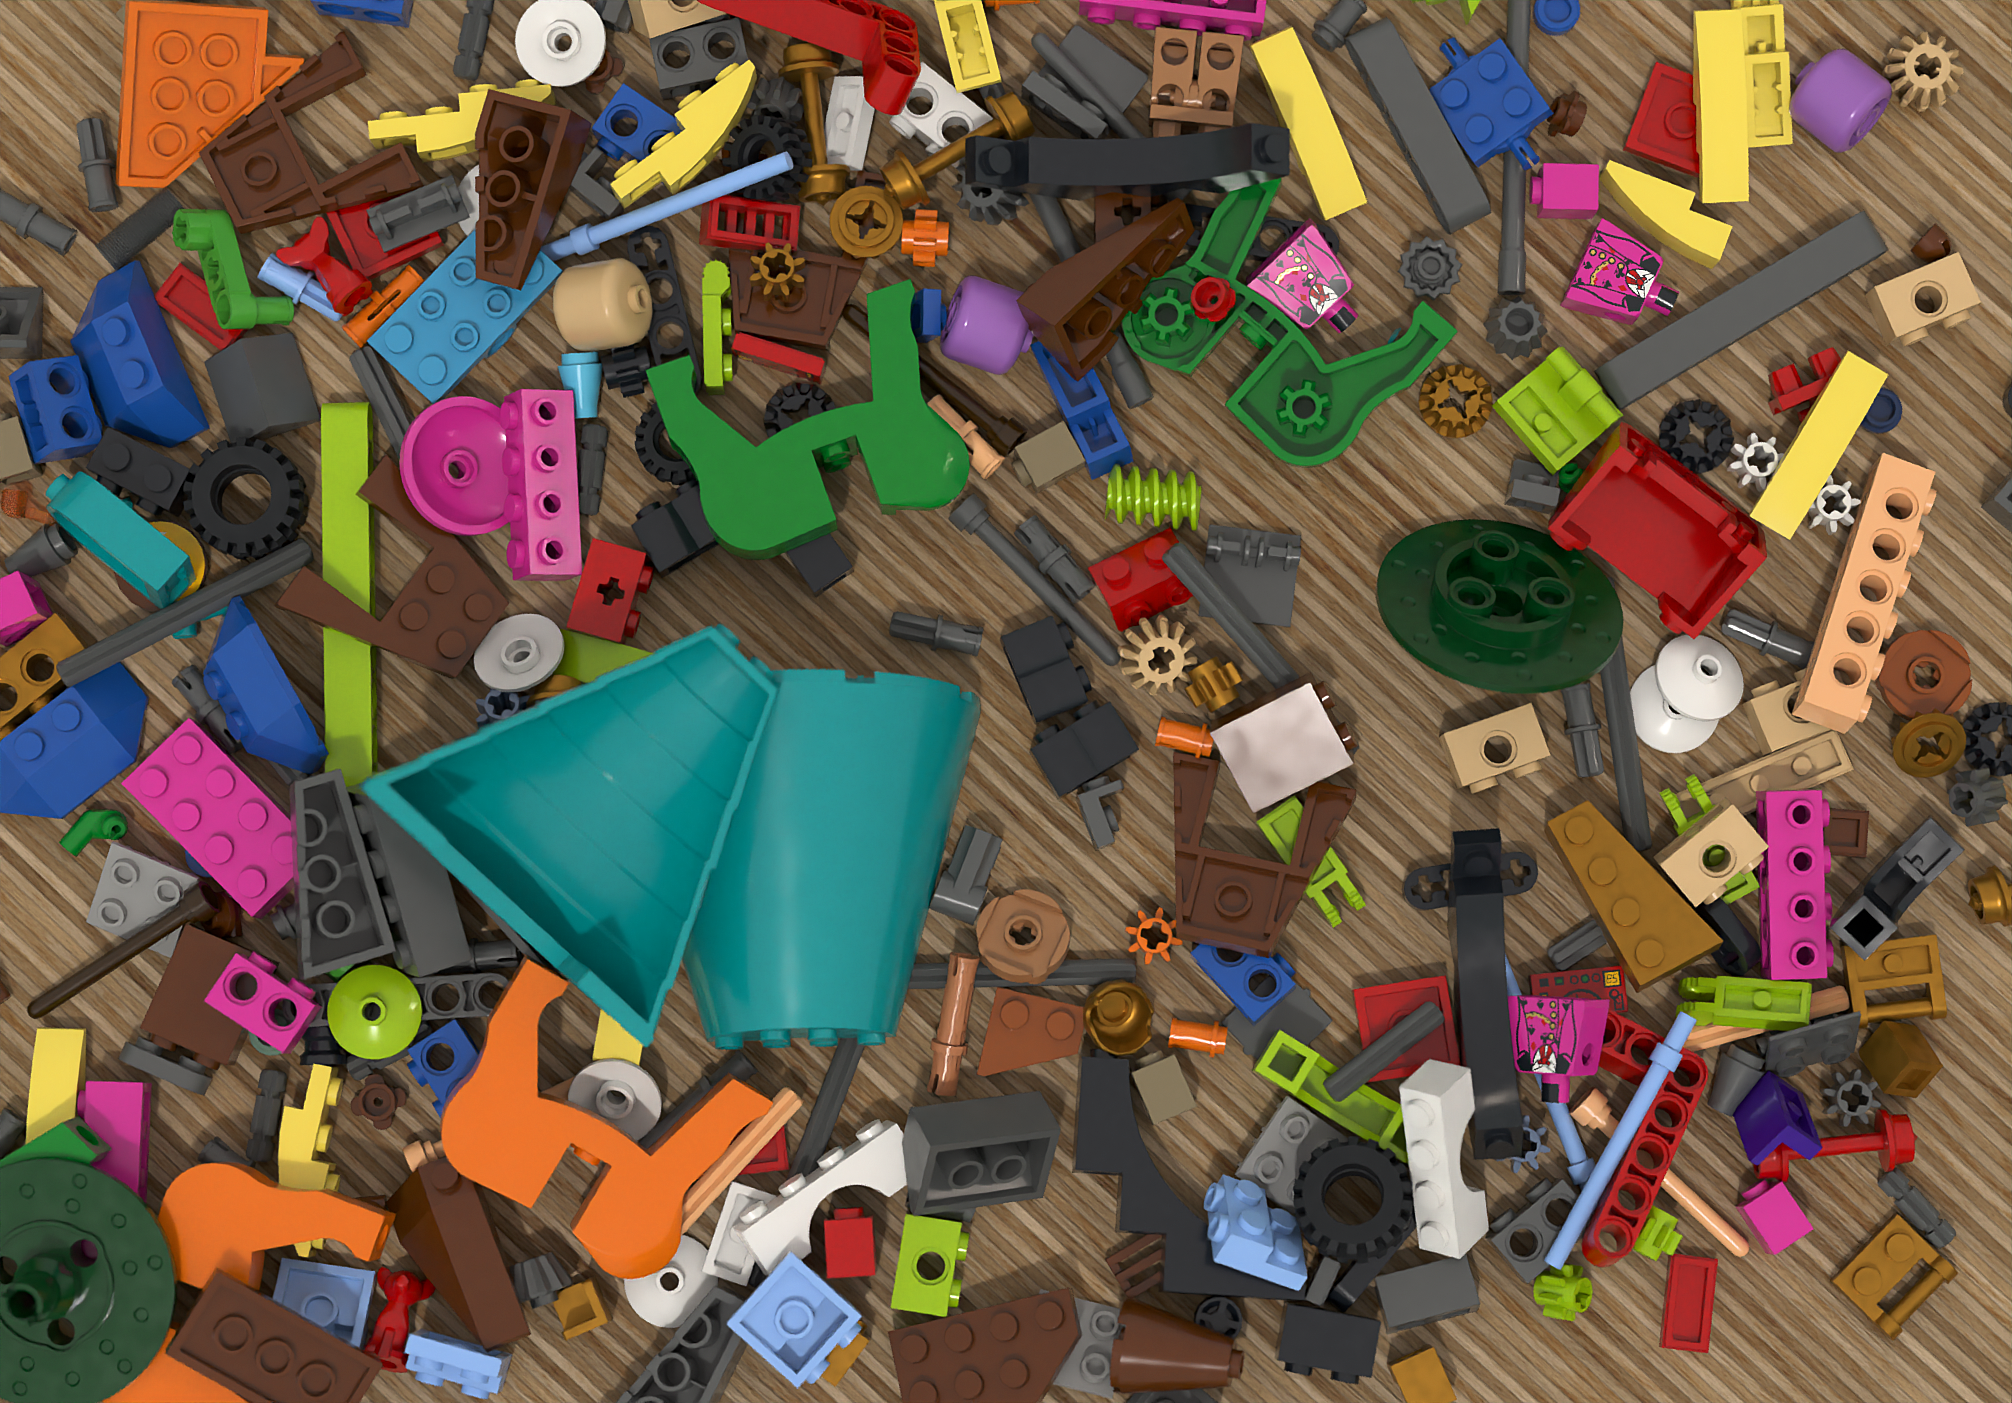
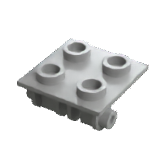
M113 841L86 923L124 939H129L178 907L179 900L184 897L183 892L199 882V877L193 872L188 873L176 868L167 861L162 862L155 856L150 857L138 852L129 845L124 846ZM183 926L148 949L171 958Z
M1286 1095L1282 1103L1276 1105L1278 1109L1267 1126H1262L1260 1129L1262 1133L1259 1138H1254L1253 1143L1255 1144L1243 1162L1239 1161L1237 1164L1239 1168L1235 1175L1241 1180H1249L1260 1188L1265 1189L1268 1198L1296 1216L1293 1203V1187L1295 1179L1299 1177V1168L1303 1161L1308 1162L1312 1158L1311 1152L1317 1147H1320L1322 1150L1328 1147V1141L1338 1138L1339 1143L1348 1142L1349 1140Z
M1040 1289L1039 1294L1047 1293L1050 1291ZM1074 1297L1082 1337L1053 1384L1112 1399L1114 1394V1387L1110 1385L1112 1346L1114 1338L1119 1339L1122 1327H1126L1124 1324L1117 1323L1121 1309Z

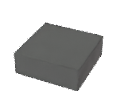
M1321 1255L1305 1290L1306 1300L1319 1306L1324 1304L1340 1269L1339 1262Z

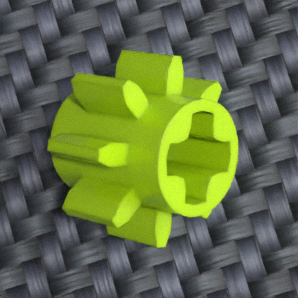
M1652 1205L1632 1249L1656 1262L1661 1252L1673 1256L1683 1237L1673 1231L1678 1219Z
M1564 1263L1561 1270L1551 1265V1271L1544 1270L1536 1277L1533 1288L1534 1299L1537 1304L1545 1306L1543 1316L1574 1321L1575 1312L1583 1313L1591 1303L1593 1294L1591 1281L1586 1277H1581L1583 1273L1582 1266Z

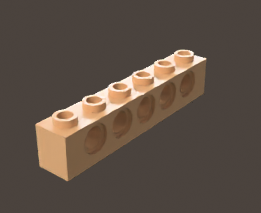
M1882 453L1870 468L1861 495V503L1858 505L1854 517L1855 522L1852 524L1792 715L1843 734L1857 721L1862 723L1865 720L1872 702V696L1866 695L1870 680L1876 681L1885 660V655L1879 653L1883 638H1890L1898 619V613L1892 611L1896 597L1902 598L1910 581L1911 572L1905 570L1909 556L1914 557L1918 552L1923 539L1924 531L1918 529L1921 516L1929 514L1936 498L1937 491L1931 489L1935 475L1934 471L1886 453ZM1886 506L1897 508L1903 519L1892 517L1887 512ZM1873 546L1883 548L1888 553L1890 560L1879 558L1874 553ZM1860 587L1872 590L1876 595L1877 602L1864 598L1860 592ZM1847 628H1853L1860 632L1864 643L1853 641L1847 634ZM1837 669L1845 672L1850 678L1851 685L1840 683L1835 678L1833 670Z

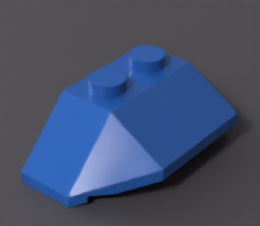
M135 260L100 279L70 343L75 355L79 356L82 370L88 376L89 388L105 426L168 448H174L210 429L140 261Z
M241 596L231 598L221 617L203 671L205 688L213 700L219 701L226 714V724L233 738L242 742L247 753L309 775L318 772L329 753L322 740L319 739L305 708L248 608H246Z
M121 662L67 688L0 741V813L63 819L137 761L145 710H147L149 697Z

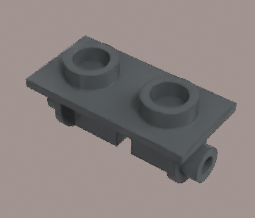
M453 175L367 209L370 224L379 239L384 253L470 218Z

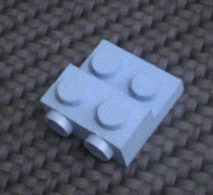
M1223 1174L1218 1183L1210 1185L1204 1199V1209L1207 1210L1209 1221L1207 1236L1211 1240L1213 1260L1299 1291L1307 1279L1301 1233L1296 1217L1283 1209L1269 1208L1267 1206L1265 1189L1260 1188L1255 1183L1249 1180H1238Z
M790 1250L729 1318L726 1324L798 1388L805 1380L812 1385L822 1375L830 1364L825 1357L837 1344L844 1349L862 1329L857 1323L862 1314L827 1281H824Z
M282 1258L273 1299L363 1350L368 1333L367 1321L377 1277L375 1271Z
M425 1329L409 1334L404 1352L409 1354L406 1369L417 1371L416 1380L435 1386H443L444 1379L462 1384L460 1392L482 1399H488L490 1392L498 1394L503 1390L513 1355L496 1349L487 1353L481 1345Z

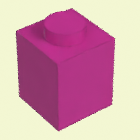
M1543 163L1537 173V177L1530 178L1529 202L1530 204H1537V218L1592 219L1598 211L1599 164Z
M1761 1179L1741 1193L1745 1200L1735 1206L1766 1254L1776 1255L1814 1229L1782 1181L1773 1180L1768 1184L1766 1179Z

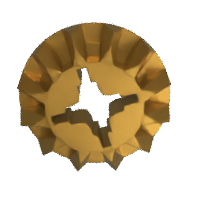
M859 186L843 193L831 209L829 218L830 233L839 249L845 250L856 259L860 257L876 259L879 255L892 251L902 235L903 214L894 197L884 194V190L878 187ZM871 206L873 207L874 223L880 225L878 229L870 228L868 234L864 235V239H860L859 225L854 223L853 220L855 218L863 219Z
M1463 364L1442 366L1433 372L1425 380L1419 395V408L1426 424L1436 433L1449 438H1463L1476 433L1485 425L1493 408L1491 386L1487 384L1479 371L1465 367ZM1448 383L1451 384L1452 388H1455L1458 394H1470L1472 392L1474 394L1463 404L1464 419L1461 412L1458 413L1455 407L1447 408L1445 406L1440 409L1438 407L1450 396V386Z
M1936 708L1928 714L1916 711L1915 718L1908 723L1900 722V731L1896 736L1891 737L1893 746L1892 756L1897 766L1908 775L1919 778L1937 776L1948 771L1959 761L1965 750L1966 734L1962 725L1952 713L1948 715L1943 714ZM1919 736L1929 739L1934 737L1939 749L1929 745L1921 747L1917 738Z

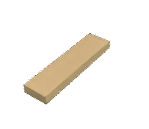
M1829 729L1705 781L1701 785L1712 805H1717L1726 797L1745 816L1756 811V791L1809 789L1854 770L1838 732ZM1688 789L1675 794L1686 819L1702 811L1696 800L1690 795ZM1670 815V818H1671L1673 824L1676 825L1675 822H1674V820L1672 819V817H1671V815Z

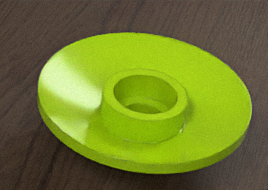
M367 965L352 970L334 987L328 1002V1023L336 1041L349 1053L365 1059H384L398 1054L413 1041L422 1021V1002L415 985L402 972L384 965ZM372 1002L378 1004L381 1009V1014L375 1021H369L364 1015L365 1007Z

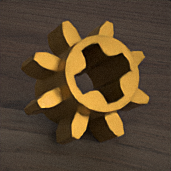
M768 242L766 243V253L762 258L751 256V266L760 272L750 277V284L756 287L763 285L764 300L768 301L772 295H782L783 299L787 302L790 301L789 291L793 286L804 288V278L795 274V272L805 268V259L796 258L793 260L791 244L787 243L782 250L773 249L772 245ZM779 265L785 267L786 274L779 273L776 279L770 278L769 270L776 271Z
M1215 656L1188 672L1193 684L1184 690L1195 708L1205 703L1209 712L1212 713L1240 696L1234 685L1243 679L1232 661L1223 666L1219 658Z

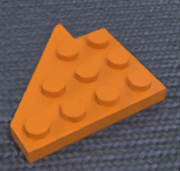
M126 0L115 180L118 186L167 187L201 157L199 152L243 114L247 116L265 100L264 97L276 86L280 87L300 69L299 67L304 63V58L301 56L266 54L268 10L265 7L158 0Z

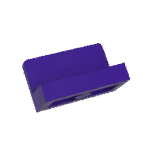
M1770 1071L1755 1084L1733 1114L1747 1158L1756 1166L1782 1142L1809 1161L1822 1149L1803 1093Z

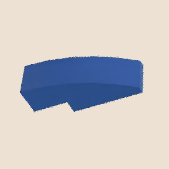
M1040 341L1031 344L1030 347L1058 411L1086 460L1085 468L1091 480L1111 472L1114 464L1122 467L1134 462L1130 444L1111 409L1109 398L1094 369L1092 368L1079 381H1076Z

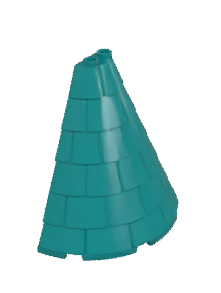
M718 623L715 628L709 626L661 647L650 656L596 676L594 681L537 702L536 706L478 728L473 734L418 755L417 759L369 776L359 786L383 811L420 845L425 847L439 863L525 941L530 943L540 955L607 1015L617 1021L624 1030L645 1048L654 1040L653 1035L656 1031L667 991L673 987L712 869H716L734 809L738 808L756 748L760 744L779 691L770 682L775 676L774 673L755 656H752L748 661L736 649L741 642L721 623Z

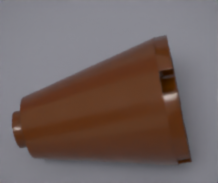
M1127 1298L1124 1301L1117 1323L1124 1324L1126 1327H1122L1119 1339L1114 1338L1110 1364V1385L1114 1387V1393L1132 1394L1230 1387L1233 1378H1241L1245 1353L1244 1350L1237 1349L1236 1339L1138 1299Z

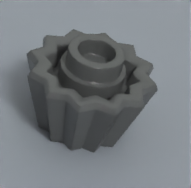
M1427 236L1421 242H1410L1409 250L1400 254L1402 265L1397 271L1404 277V288L1413 289L1417 298L1426 295L1435 300L1440 294L1450 295L1452 285L1460 282L1458 271L1463 265L1456 259L1457 249L1447 247L1444 239L1433 241Z
M1517 296L1511 301L1502 298L1497 307L1489 308L1490 318L1483 323L1488 331L1485 341L1494 345L1496 354L1506 353L1511 360L1519 355L1529 358L1533 349L1542 347L1541 338L1548 331L1543 325L1545 314L1537 311L1535 302H1525L1520 296Z
M553 1252L509 1267L521 1303L529 1300L532 1309L559 1300L556 1291L573 1284V1279Z

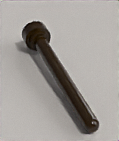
M848 304L844 310L843 318L869 338L868 314L857 305ZM918 354L920 379L988 432L986 438L992 442L990 446L1000 455H1003L1005 458L1013 452L1014 447L1018 446L1024 438L1028 429L1015 418L1010 420L1005 416L998 418Z
M199 881L183 892L184 897L179 900L178 907L29 1003L27 1007L28 1015L33 1019L42 1018L189 921L192 923L198 921L206 922L222 911L217 895L204 881Z

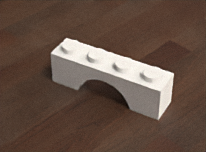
M1429 1059L1399 1087L1419 1248L1460 1259L1489 1231L1485 1191L1466 1186L1460 1171L1461 1143L1466 1126L1475 1110L1470 1068Z
M879 1119L868 1123L856 1133L858 1138L856 1142L844 1150L841 1146H838L828 1151L818 1159L819 1168L806 1177L802 1173L793 1176L778 1188L781 1193L778 1197L768 1204H765L764 1201H759L747 1208L739 1216L742 1222L733 1229L764 1275L768 1276L790 1250L800 1259L811 1253L809 1227L812 1215L819 1203L834 1190L849 1185H865L890 1197L907 1185L902 1149L904 1134L897 1123L889 1120L881 1123Z

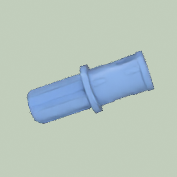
M270 254L257 276L259 280L274 286L293 298L292 301L295 305L301 301L333 321H339L342 318L340 313L334 311L332 304L326 298L327 293L320 283L313 279L315 273L309 271L307 274L294 266L284 264L277 258L276 254Z

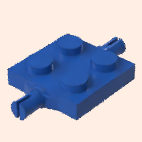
M1455 37L1448 39L1447 41L1456 52V55H1453L1445 42L1440 46V51L1445 55L1453 69L1447 77L1431 87L1429 91L1449 128L1477 168L1495 155L1510 150L1521 164L1523 170L1532 168L1523 152H1526L1534 165L1539 162L1540 157L1534 152L1526 138H1528L1534 127L1554 113L1501 38L1480 53L1470 57L1467 56Z

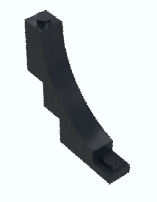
M1256 123L1196 134L1134 139L1026 137L1012 141L978 135L965 138V185L1078 201L1110 192L1153 197L1183 188L1222 194L1289 176V129Z
M1499 828L1453 831L1451 840L1447 929L1455 968L1453 1003L1461 1042L1460 1065L1461 1067L1470 1068L1475 1110L1468 1122L1474 1160H1502L1509 1157H1522L1524 1125L1515 1074L1508 1008L1504 943V893L1500 877L1502 839Z
M1090 1049V1057L1082 1056L1078 1060L1072 1173L1118 1176L1115 1232L1162 1235L1159 1292L1286 1301L1305 1300L1306 1281L1300 1290L1297 1291L1213 1260L1212 1244L1207 1236L1209 1225L1198 1218L1174 1194L1161 1177L1143 1143L1132 1107L1129 1086V1060L1118 1059V1056L1101 1049Z

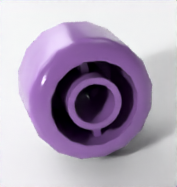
M1836 49L1828 52L1816 64L1810 62L1800 72L1795 81L1797 88L1792 95L1789 112L1792 119L1832 151L1842 153L1857 145L1876 124L1890 102L1892 88L1886 78L1846 49Z
M966 276L959 283L947 311L946 325L940 337L941 353L951 360L993 374L1002 375L1015 364L1020 352L1026 353L1034 335L1029 330V325L1016 302L1024 292L978 276Z

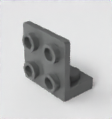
M1075 25L1058 46L1122 114H1124L1148 81V76L1078 25ZM1047 62L1038 74L1032 71L1022 84L1021 98L1077 139H1105L1112 130L1103 121L1105 115L1093 104L1083 100Z

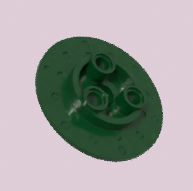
M1481 519L1454 520L1419 529L1403 538L1388 552L1381 564L1376 582V602L1382 621L1395 640L1409 654L1432 670L1448 678L1490 691L1535 694L1558 691L1582 683L1596 675L1609 663L1617 651L1622 636L1624 621L1621 603L1614 587L1603 572L1576 549L1573 548L1572 551H1567L1559 546L1550 535L1508 522Z
M35 1158L5 1165L0 1168V1398L11 1403H98L123 1390L138 1378L154 1360L167 1338L173 1321L177 1297L176 1268L169 1241L161 1224L143 1199L125 1183L102 1169L86 1163L61 1158ZM83 1239L95 1245L98 1253L97 1260L89 1259L84 1255L81 1248ZM4 1256L16 1262L18 1268L14 1276L8 1274L4 1269ZM60 1318L68 1319L73 1324L75 1329L74 1337H69L60 1330Z

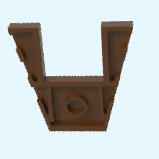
M344 31L334 37L336 42L320 56L314 54L299 67L301 72L281 89L276 86L264 97L265 102L247 118L243 114L199 152L240 234L414 191L424 186L401 142L319 184L286 117L367 75Z
M722 147V158H730L731 151L723 150L724 147ZM759 154V161L768 158L767 154ZM723 166V175L731 171V167ZM858 171L855 187L873 186L884 190L886 183L881 174ZM736 191L726 194L728 196L747 198L743 196L744 193ZM871 206L863 219L855 218L853 220L854 223L859 225L860 239H864V235L868 234L870 228L878 229L880 225L874 223L873 207ZM737 213L736 233H743L744 213ZM729 248L735 335L741 332L763 340L821 350L827 349L870 258L860 257L856 259L845 250H843L842 257L797 250L795 253H791L793 260L796 258L805 259V268L795 272V274L804 278V288L793 286L789 291L790 301L786 302L782 295H772L766 301L764 300L763 285L756 287L750 284V277L760 272L751 266L750 258L751 256L762 258L766 251ZM780 265L776 271L769 270L770 278L776 279L779 273L786 274L785 267Z
M385 455L357 491L356 495L429 548L430 552L380 621L305 566L299 570L274 606L280 610H287L309 619L308 621L327 629L331 628L354 637L357 641L369 646H376L398 655L397 657L440 675L454 679L481 644L509 602L452 533L434 526L417 511L404 489L400 470Z
M1174 752L1177 939L1269 958L1355 803L1357 790L1323 782H1316L1310 785L1291 863L1287 865L1200 846L1220 770V761L1202 757L1195 758L1192 755Z

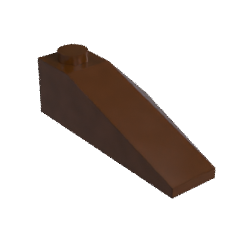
M488 89L475 132V149L479 151V176L475 177V192L479 194V220L475 223L477 279L521 291L579 168L592 125L591 122L570 109Z
M1177 197L1050 268L1035 283L1028 286L1025 292L1016 300L1023 317L1029 325V330L1076 381H1079L1112 349L1119 339L1113 333L1129 311L1136 315L1143 305L1142 300L1139 298L1152 277L1158 278L1165 274L1195 231L1184 201Z

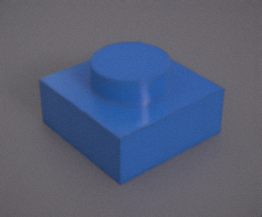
M923 288L915 293L916 304L911 317V328L917 343H927L941 336V331L945 328L947 310L945 304L941 303V290Z

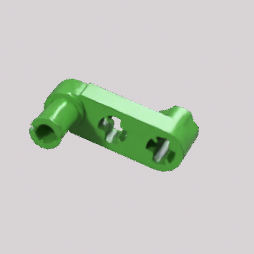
M179 209L176 211L172 231L175 246L180 247L182 251H198L213 311L216 314L219 326L222 329H252L255 324L290 325L294 317V305L290 296L255 297L251 293L229 213L223 209Z

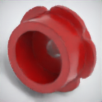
M1214 277L1200 280L1194 286L1191 293V302L1195 314L1203 320L1208 318L1210 322H1218L1224 319L1236 302V293L1230 288V283L1223 278ZM1218 297V301L1215 304H1211V301Z

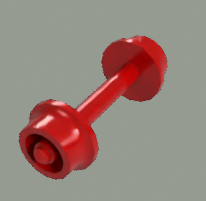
M1878 1109L1874 1120L1875 1132L1819 1138L1822 1149L1813 1158L1877 1151L1883 1170L1890 1172L1898 1164L1913 1162L1915 1141L1918 1136L1913 1132L1907 1114H1888L1885 1109ZM1782 1142L1759 1165L1756 1166L1753 1163L1752 1165L1758 1179L1775 1178L1777 1181L1787 1183L1789 1160L1806 1158Z

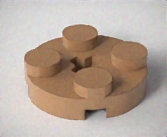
M1029 889L1016 890L1014 895L1005 896L1000 900L999 897L993 899L983 909L977 922L976 940L981 962L995 975L1011 982H1027L1034 985L1044 982L1051 973L1061 966L1069 950L1070 930L1067 920L1062 914L1063 910L1048 895ZM1024 927L1030 928L1031 937L1035 939L1032 943L1019 945L1015 943V938L1010 936L1012 931L1021 932Z

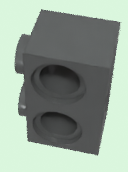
M720 15L705 20L701 26L686 29L684 27L649 38L663 100L686 96L696 90L705 92L717 83L715 80L716 76L726 67L733 63H738L741 66L748 61L740 19H730L729 15ZM721 41L730 42L735 46V50L730 57L717 59L710 54L711 48L716 43ZM681 50L690 55L688 63L681 68H671L665 63L667 56L673 51Z
M1547 1177L1542 1179L1525 1194L1529 1200L1527 1204L1516 1213L1512 1208L1507 1209L1489 1225L1493 1232L1485 1239L1523 1283L1528 1284L1550 1266L1544 1259L1565 1223L1564 1221L1560 1225H1552L1546 1217L1547 1205L1553 1199L1560 1198L1567 1204L1569 1215L1578 1199V1196L1563 1179L1556 1178L1553 1182H1550ZM1593 1214L1590 1215L1576 1243L1583 1238ZM1526 1229L1532 1235L1533 1245L1527 1254L1517 1256L1510 1248V1238L1516 1230Z

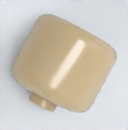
M613 258L579 264L564 269L555 283L553 312L556 324L564 340L576 350L593 352L629 346L641 341L650 329L652 298L649 285L641 270L631 261L624 258Z

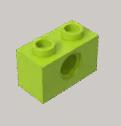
M906 1213L890 1308L947 1317L948 1307L958 1308L962 1280L953 1279L956 1260L965 1261L970 1234L960 1232L962 1221L920 1215L913 1216L912 1213ZM935 1252L943 1258L945 1269L939 1277L928 1279L920 1274L917 1262L922 1254Z

